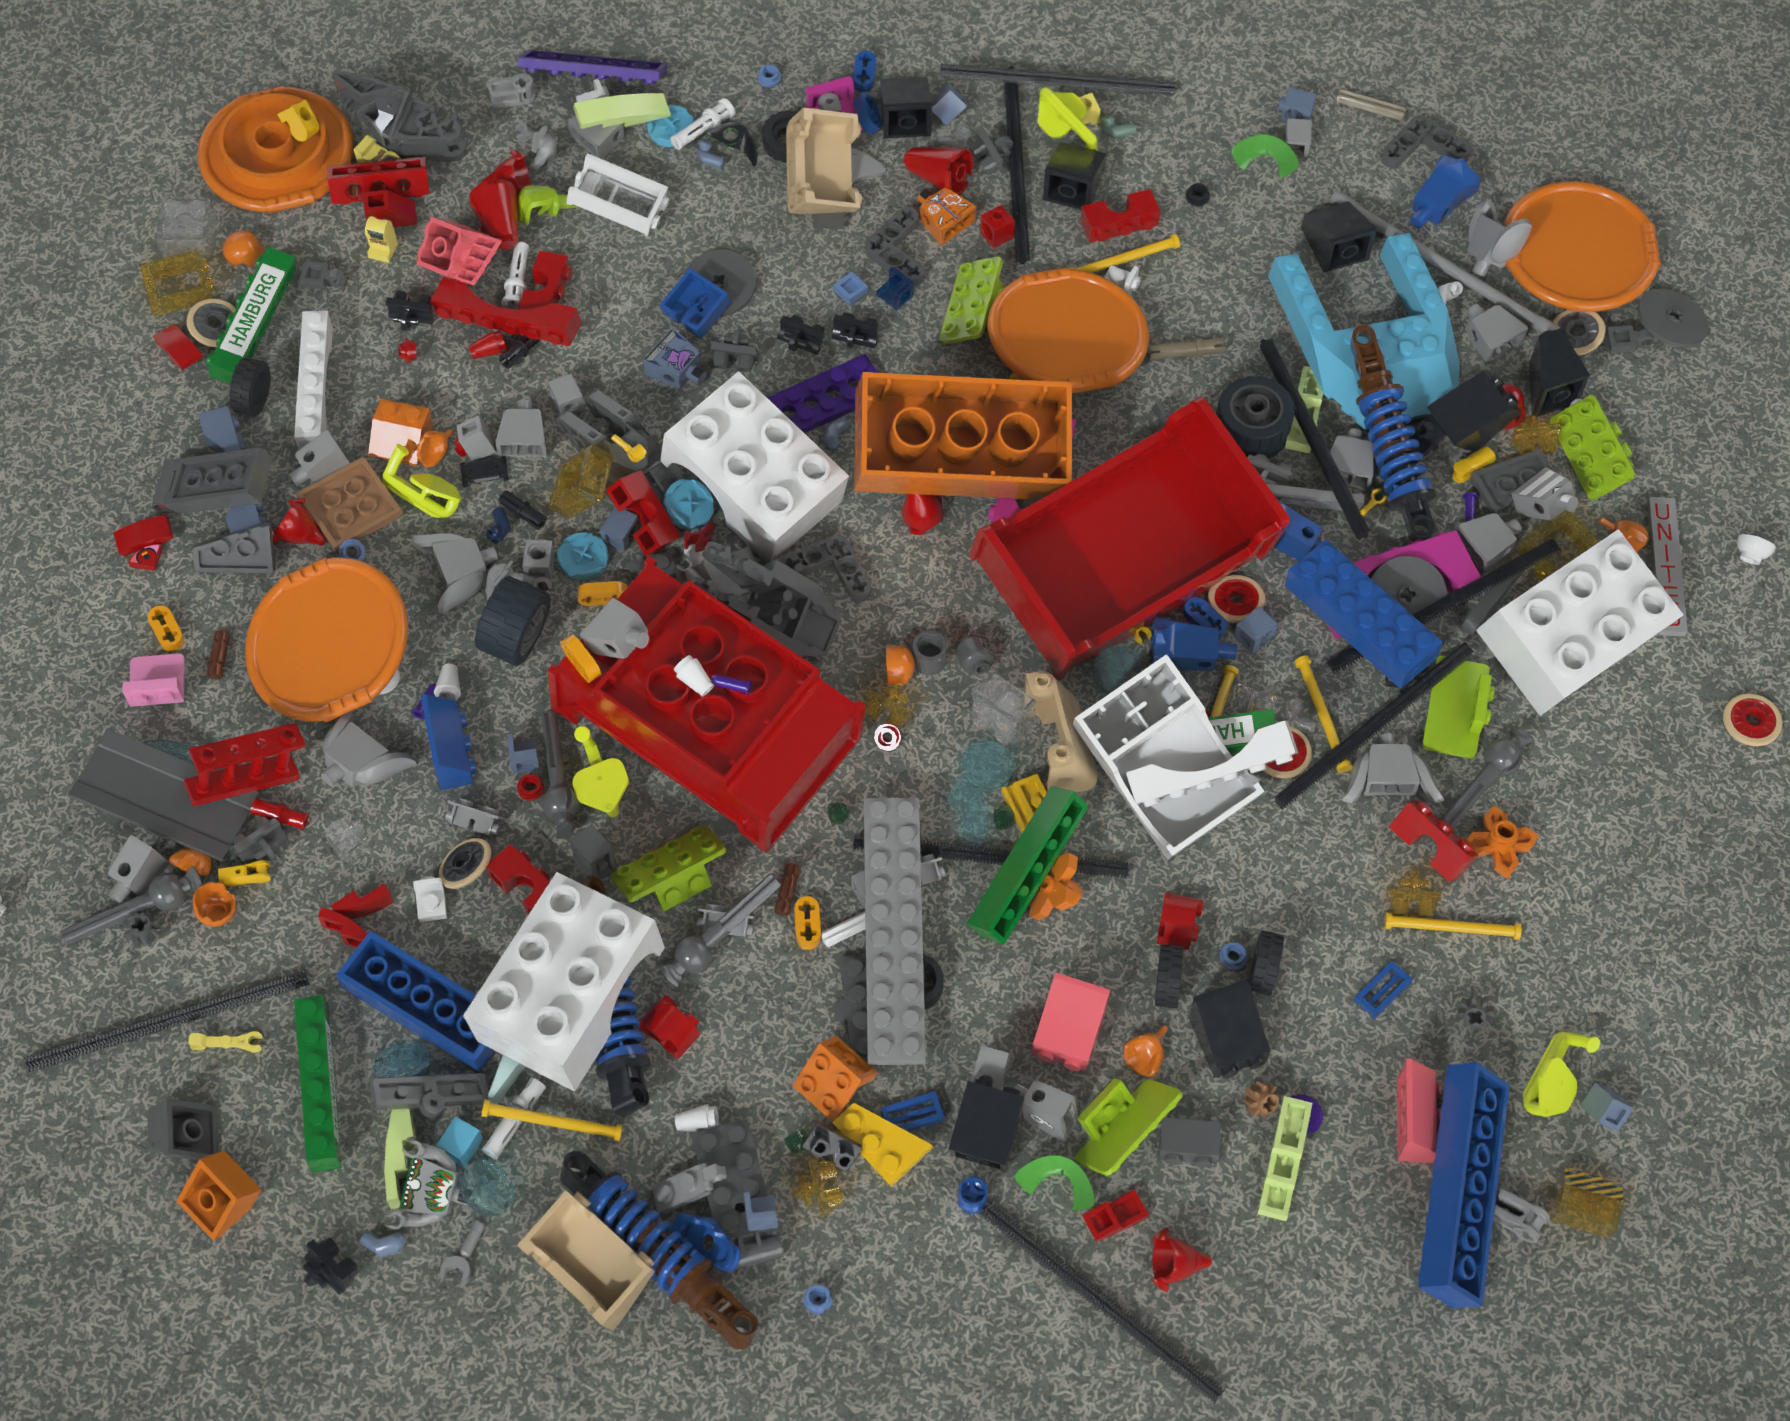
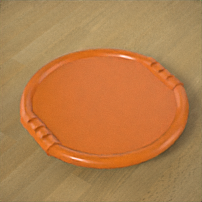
M279 86L238 96V98L220 109L211 118L201 135L198 145V165L206 184L224 201L242 209L268 212L270 214L315 203L316 200L330 192L327 166L351 164L354 153V135L344 113L327 98L308 90ZM306 99L319 123V132L301 142L293 137L287 121L282 123L277 114Z
M1567 181L1552 183L1534 189L1525 194L1512 206L1503 222L1509 225L1525 218L1532 225L1531 232L1523 248L1515 257L1506 261V268L1509 269L1514 278L1528 292L1546 303L1563 309L1580 312H1599L1628 304L1639 297L1650 286L1661 266L1655 225L1630 199L1612 189L1597 184Z
M1068 267L1021 275L1020 278L1008 284L997 295L988 315V334L992 347L1001 361L1010 370L1024 380L1072 382V394L1117 386L1118 383L1127 379L1137 370L1145 358L1149 346V328L1145 315L1137 302L1125 290L1104 277L1086 271L1069 269Z
M324 557L279 578V581L266 593L256 608L249 624L245 642L247 672L252 685L262 700L272 709L286 717L300 721H325L326 723L373 702L374 698L381 693L393 678L406 648L408 619L405 604L398 589L376 567L360 560L344 557Z

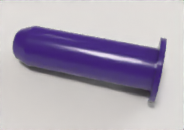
M1472 492L1465 493L1462 498L1465 500V522L1476 519V499H1478V495Z
M718 674L713 675L711 678V682L716 686L744 692L746 696L750 693L752 680L746 682Z
M430 684L424 695L435 696L434 689L436 684ZM420 700L416 708L411 710V714L424 720L422 700Z

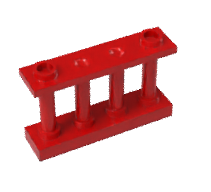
M287 724L189 748L188 752L199 774L198 776L184 779V786L192 806L195 807L299 780L300 774L290 752L305 748L306 744L297 724ZM279 754L278 756L264 759V757ZM252 761L251 763L237 766L240 763ZM226 767L225 769L211 772V770Z

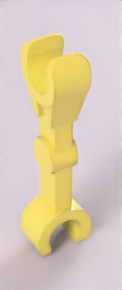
M252 1031L238 1037H229L228 1035H223L222 1037L206 1036L201 1033H191L188 1043L192 1050H204L206 1047H222L224 1049L239 1047L240 1049L256 1053L262 1050L261 1045H250V1042L253 1039H263V1036L257 1031Z

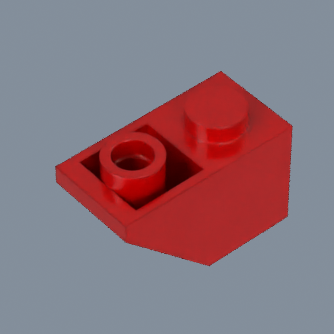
M389 190L362 193L366 221L370 216H373L376 219L391 221L393 227L418 224L414 201Z

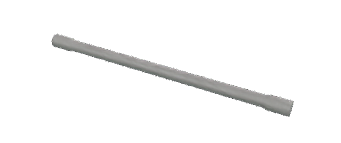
M1338 190L1330 198L1329 202L1331 204H1341L1349 201L1377 231L1387 237L1406 234L1363 208ZM1412 238L1422 259L1496 305H1500L1509 313L1532 326L1539 333L1542 334L1548 330L1560 329L1556 324L1535 314Z

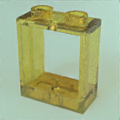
M198 249L139 264L148 300L155 317L192 308L202 300L213 299L211 292L215 291L212 278L206 276V273L210 272L206 258L201 259ZM198 271L202 286L164 296L159 295L156 281Z
M592 444L563 462L559 468L548 508L571 519L601 501L614 456Z
M1565 510L1521 539L1517 550L1518 556L1535 548V544L1556 530H1559L1580 552L1558 568L1548 558H1544V561L1541 559V562L1538 560L1539 563L1533 564V567L1530 565L1540 581H1543L1600 542L1572 512Z

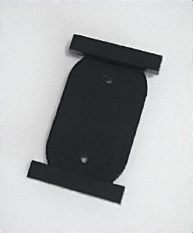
M501 456V460L490 458L471 461L466 465L465 462L460 463L463 488L468 487V482L491 481L501 477L504 478V481H509L506 456Z

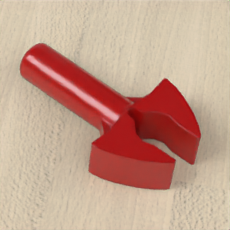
M708 521L697 533L685 531V549L687 550L691 544H695V552L704 551L707 542L712 540L708 536L714 531L715 524Z

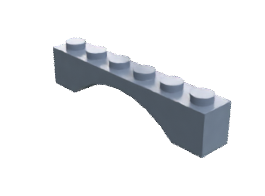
M229 406L198 414L204 437L210 449L217 453L246 449L243 436L237 435L236 430L241 429L237 414L231 415ZM262 503L231 507L226 515L230 533L267 523L265 517L260 518L259 512L263 511Z

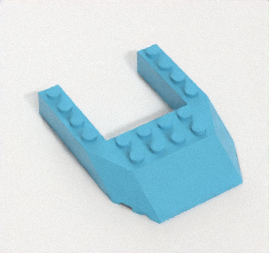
M1410 233L1387 237L1380 253V258L1409 317L1369 324L1368 326L1375 331L1379 348L1385 360L1386 370L1392 372L1393 384H1400L1404 388L1403 396L1398 400L1407 403V409L1402 414L1411 415V420L1431 415L1426 407L1459 386L1460 361L1448 309ZM1298 253L1274 258L1268 278L1320 389L1329 400L1333 398L1342 406L1341 410L1352 416L1363 429H1367L1364 425L1366 417L1361 415L1359 405L1356 404V399L1362 394L1361 389L1357 385L1360 377L1357 374L1354 356L1350 348L1352 333L1356 327L1334 331ZM1363 336L1356 338L1357 341L1361 344H1366L1369 342V340Z

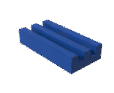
M1391 961L1353 1001L1357 1005L1360 1004L1365 1012L1368 1011L1375 1020L1412 983L1413 979ZM1393 971L1395 975L1369 1001H1366L1364 998ZM1401 978L1403 982L1377 1008H1374L1373 1005Z
M936 1091L881 1108L883 1119L892 1124L936 1112L935 1115L898 1126L907 1132L944 1121L945 1119ZM933 1102L932 1106L890 1119L889 1114Z

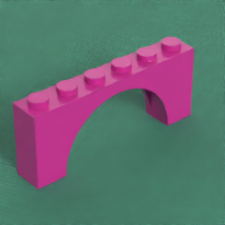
M1456 530L1449 533L1441 532L1433 538L1419 539L1410 545L1401 548L1393 547L1385 553L1371 554L1362 560L1353 562L1371 578L1381 565L1393 558L1402 556L1421 558L1432 564L1439 571L1449 594L1481 577ZM1329 626L1334 639L1342 637Z

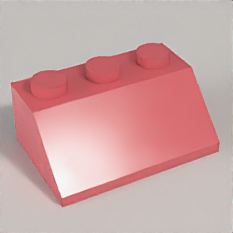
M1413 1059L1405 1060L1397 1077L1398 1161L1433 1163L1437 1149V1126H1440L1441 1109H1437V1099H1440L1441 1083L1436 1082V1071Z

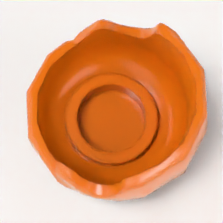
M244 230L230 234L222 248L226 260L238 267V264H245L248 267L254 266L259 255L264 253L263 245L259 239L252 233Z
M888 646L886 648L888 684L898 686L907 684L915 671V659L910 650L904 646Z
M208 882L199 886L193 894V911L196 918L202 924L220 927L230 922L236 913L235 896L226 889L224 884Z

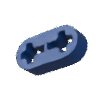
M861 51L855 58L853 83L855 90L868 92L874 86L876 56L871 51ZM864 61H868L867 67H863ZM862 76H866L865 82H861Z
M862 92L854 99V107L862 128L867 133L873 135L882 128V119L873 97L866 92Z
M1192 597L1187 600L1183 612L1186 620L1193 625L1210 627V624L1212 626L1219 625L1218 640L1223 638L1227 627L1226 620L1204 599ZM1192 607H1193L1194 609H1197L1198 607L1201 608L1200 613L1197 612V611L1194 612V613H1192V612H1191Z

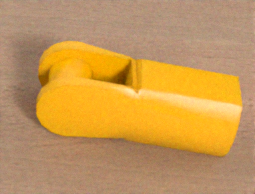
M1485 446L1467 458L1456 462L1453 466V481L1464 483L1470 479L1471 472L1491 466L1495 463V453L1492 449Z
M259 860L244 865L218 868L219 883L228 887L269 882L271 875L268 874L267 869L270 867V862ZM256 871V874L249 875V872Z

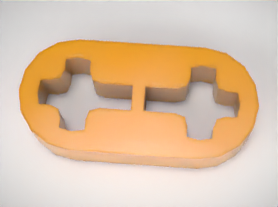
M620 581L582 584L577 590L578 602L584 606L607 605L612 598L617 599L627 588V585Z
M161 605L153 607L147 617L161 647L168 652L179 650L184 645V636L170 609ZM160 615L164 617V620L166 622V624L162 626L159 620L157 619V617ZM171 632L175 641L170 642L166 633Z
M574 634L560 641L564 653L588 683L601 676L599 666Z
M804 896L796 901L794 907L796 941L801 948L811 950L816 948L821 942L820 909L816 899ZM805 905H809L811 909L810 919H805L804 911H802ZM805 927H811V934L814 935L810 941H806Z

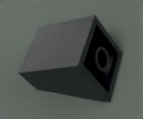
M928 78L880 79L884 139L931 137L932 101Z
M1060 142L1045 169L1043 200L1079 210L1084 205L1092 204L1105 170L1107 154L1074 144Z
M1349 201L1304 213L1301 229L1324 273L1369 260L1376 229Z
M1562 328L1554 331L1548 330L1540 334L1529 361L1531 413L1534 418L1569 407L1572 401L1581 398L1590 376Z
M1486 371L1478 373L1426 407L1454 446L1473 452L1478 451L1522 413L1517 406L1519 404L1517 398L1512 393H1507L1503 385L1505 383L1502 378L1496 373L1492 374Z
M1247 979L1193 998L1188 1018L1214 1078L1220 1076L1230 1078L1238 1074L1241 1069L1247 1067L1251 1070L1257 1069L1266 1063L1270 1048Z
M975 1078L974 1082L967 1081L948 1148L950 1156L1007 1171L1025 1101L1024 1096H1020V1091L1011 1087L1003 1086V1090L992 1088V1083L986 1080Z

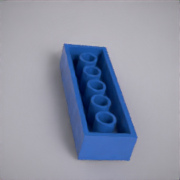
M1326 539L1289 569L1285 586L1400 689L1438 657L1443 642Z
M372 931L367 934L336 974L342 989L477 1073H480L495 1053V1050L476 1040L463 1016L476 997L475 994Z

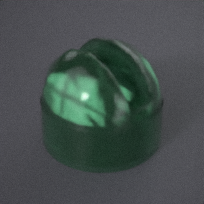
M834 802L827 806L828 818L832 825L841 824L848 819L850 812L846 804Z
M998 808L994 810V824L998 831L1009 829L1015 824V820L1012 819L1015 815L1011 809Z
M801 1129L786 1137L784 1142L787 1148L796 1154L803 1153L806 1149L802 1147V1142L807 1137L804 1129Z

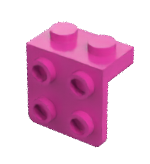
M851 76L805 88L806 108L819 109V98L823 94L833 93L839 97L843 113L857 114L853 102L854 83Z

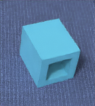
M454 1117L436 1147L442 1148L457 1165L465 1168L481 1144L483 1137L479 1129Z

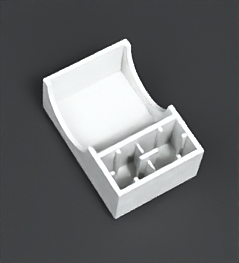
M739 371L670 428L663 438L660 461L667 468L672 463L680 464L698 476L718 500L725 515L726 525L744 542H749L750 548L767 564L778 559L842 502L849 475Z
M1618 529L1498 610L1476 631L1536 712L1541 716L1597 675L1662 632L1682 617L1683 613Z
M1167 654L1074 719L1073 727L1167 860L1257 799L1264 792L1258 782L1253 781L1244 771L1239 772L1240 778L1227 782L1220 778L1212 781L1214 786L1199 791L1195 786L1186 789L1187 795L1171 799L1170 795L1161 797V803L1145 808L1144 803L1136 804L1126 772L1151 764L1183 772L1200 771L1218 766L1232 758L1213 729L1206 715L1205 707Z
M556 872L463 1015L476 1040L575 1092L611 1035L610 1023L612 1012L625 981L644 957L651 953L659 957L665 948L654 919Z

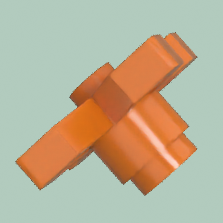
M1492 806L1482 821L1486 832H1472L1467 840L1475 847L1474 851L1479 855L1478 857L1492 854L1494 871L1508 879L1519 864L1515 852H1529L1537 842L1539 835L1527 827L1516 828L1512 822L1508 821V816L1505 812L1496 806Z
M1066 853L1058 857L1056 863L1040 885V890L1030 902L1029 917L1039 921L1048 917L1053 907L1063 911L1075 906L1079 902L1082 889L1076 881L1071 879L1077 871V856Z

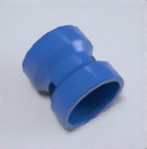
M968 1177L961 1182L958 1192V1203L963 1211L975 1214L985 1207L988 1194L986 1183L978 1177Z

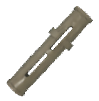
M1223 337L1209 340L1195 338V341L1149 344L1148 351H1158V353L1148 354L1149 361L1195 355L1196 358H1201L1202 355L1224 354L1225 346L1214 347V345L1224 344Z

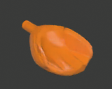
M448 429L445 433L431 430L425 432L417 446V457L425 468H432L443 459L448 447V438L453 434L452 430Z
M1600 517L1598 520L1600 524L1611 530L1610 534L1619 529L1636 553L1649 540L1646 528L1638 522L1623 520L1613 524L1603 517Z
M185 847L169 857V862L185 873L188 872L191 866L195 867L200 876L207 877L211 871L212 857L189 847Z
M1163 1025L1156 1034H1142L1128 1040L1124 1044V1059L1128 1067L1132 1068L1135 1073L1154 1077L1159 1072L1165 1055L1160 1039L1168 1031L1167 1026Z

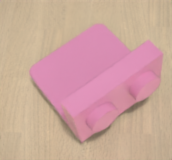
M178 653L132 658L130 661V682H123L122 692L129 706L184 702V656Z

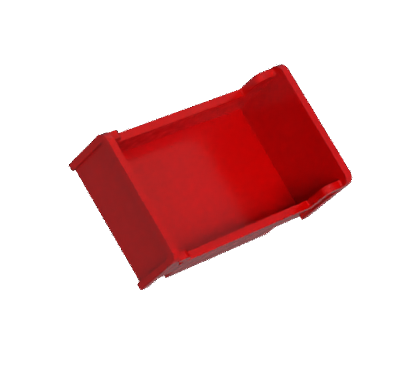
M1198 397L1170 415L1160 431L1007 519L1002 517L979 529L968 556L972 561L977 559L1054 671L1053 676L1060 681L1064 679L1066 673L1071 668L1090 657L1093 659L1133 636L1140 628L1153 624L1155 616L1163 618L1183 606L1188 599L1198 597L1208 591L1213 585L1222 581L1225 576L1258 557L1259 560L1267 557L1289 525L1290 520L1285 509L1208 402L1203 397Z
M649 556L644 561V569L616 599L637 612L648 629L649 642L644 648L635 647L628 657L621 659L593 654L583 639H581L580 642L599 666L601 676L588 683L567 656L557 667L552 664L547 670L551 710L576 725L585 717L737 825L738 831L744 837L756 844L760 850L768 853L859 742L863 731L866 705L859 700L855 703L820 678V670L690 580L685 585L681 584L658 568L657 561ZM691 655L693 659H698L710 680L713 675L717 674L746 682L752 680L749 695L746 696L744 692L714 685L712 690L702 697L676 677L677 673L674 671V668L681 660Z

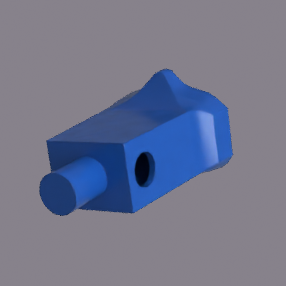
M1440 156L1436 162L1434 172L1415 195L1412 210L1416 213L1410 218V222L1415 228L1421 229L1428 220L1439 225L1461 202L1478 192L1481 179L1470 169L1464 159Z
M1280 502L1289 516L1290 523L1273 548L1300 561L1322 543L1317 537L1323 528Z
M1155 616L1151 630L1150 665L1167 654L1172 663L1181 670L1214 671L1218 658L1236 659L1237 644L1218 642V628L1180 623Z

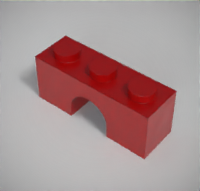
M1151 189L1127 195L1125 212L1117 213L1111 211L1105 200L1084 205L1081 208L1080 221L1090 243L1096 241L1103 242L1111 237L1126 236L1135 231L1150 230L1158 226L1160 209Z
M539 250L532 272L534 283L545 287L538 291L525 289L518 309L542 307L551 303H558L559 300L562 301L564 299V285L566 281H570L572 276V267L569 266L568 256Z
M641 470L620 478L606 489L618 512L631 510L640 518L642 527L633 534V537L645 557L667 548L681 537Z
M1418 800L1408 802L1389 825V828L1408 845L1418 843L1424 835L1432 837L1437 844V854L1429 864L1449 882L1458 880L1479 856L1474 851L1475 847L1467 839H1460L1453 832L1454 828L1447 821L1439 820L1432 814L1433 809L1427 803L1419 802Z
M510 844L489 862L486 867L487 873L506 894L520 885L531 887L533 891L523 900L525 912L529 915L550 883L549 876L541 867L535 868L530 863L531 859L522 849L517 851Z

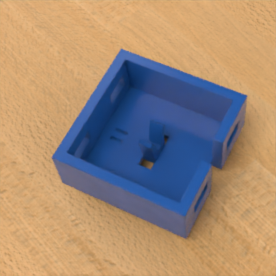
M689 268L659 306L664 315L677 324L682 321L686 330L702 339L729 306L731 299L727 292Z

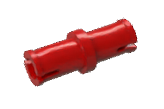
M259 798L254 799L250 810L251 815L266 817L270 820L276 818L280 824L283 823L300 828L301 830L305 829L309 820L308 813L287 808L286 804L283 803L277 805L260 800Z

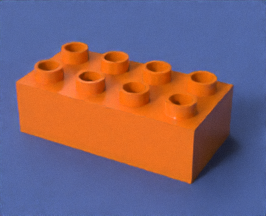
M862 372L855 393L854 492L1040 500L1072 481V382Z

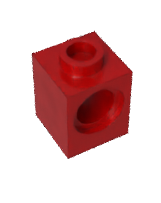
M1002 205L981 215L980 233L993 249L1014 239L1015 220Z

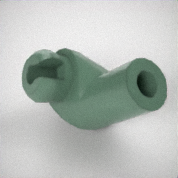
M1112 115L1103 116L1101 119L1102 130L1113 137L1119 138L1136 134L1134 123L1118 125L1114 123L1115 119Z

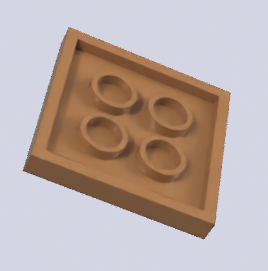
M364 456L296 493L297 498H306L305 503L302 505L315 519L319 529L335 553L339 551L340 545L345 540L356 539L359 541L403 516L401 508Z

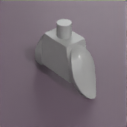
M1491 200L1481 201L1472 217L1468 231L1470 242L1468 253L1477 258L1472 272L1485 277L1491 264L1502 268L1505 266L1506 261L1515 257L1523 248L1531 232L1532 225L1529 220L1525 218L1519 219L1506 225L1497 221L1496 208Z
M453 533L413 535L412 545L426 554L433 555L446 588L437 606L443 615L477 594L484 581L487 580L486 565L498 562L494 547L479 551L477 543L473 538Z
M353 711L337 718L329 729L323 743V752L328 769L321 776L329 786H333L340 779L344 780L351 787H356L359 784H375L403 770L416 766L412 755L401 752L389 753L384 746L353 723Z
M1391 733L1379 735V744L1370 745L1369 752L1362 753L1357 758L1352 767L1348 790L1342 799L1343 802L1353 804L1359 799L1364 790V795H1416L1417 792L1425 801L1431 804L1444 801L1425 761L1416 753H1411L1410 746L1407 744H1395L1394 735Z

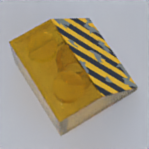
M1564 1167L1552 1222L1610 1239L1618 1229L1623 1206L1622 1184Z

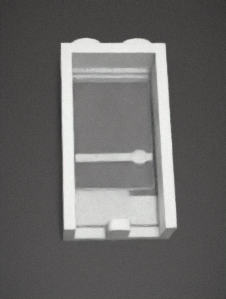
M587 153L582 172L578 171L574 187L570 186L568 190L566 204L571 206L574 204L644 233V236L648 237L651 229H657L661 219L659 213L660 211L665 212L670 198L666 197L667 186Z

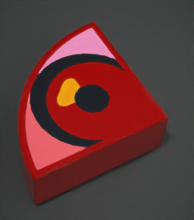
M151 544L137 550L131 556L128 562L131 568L156 571L163 550L161 544Z

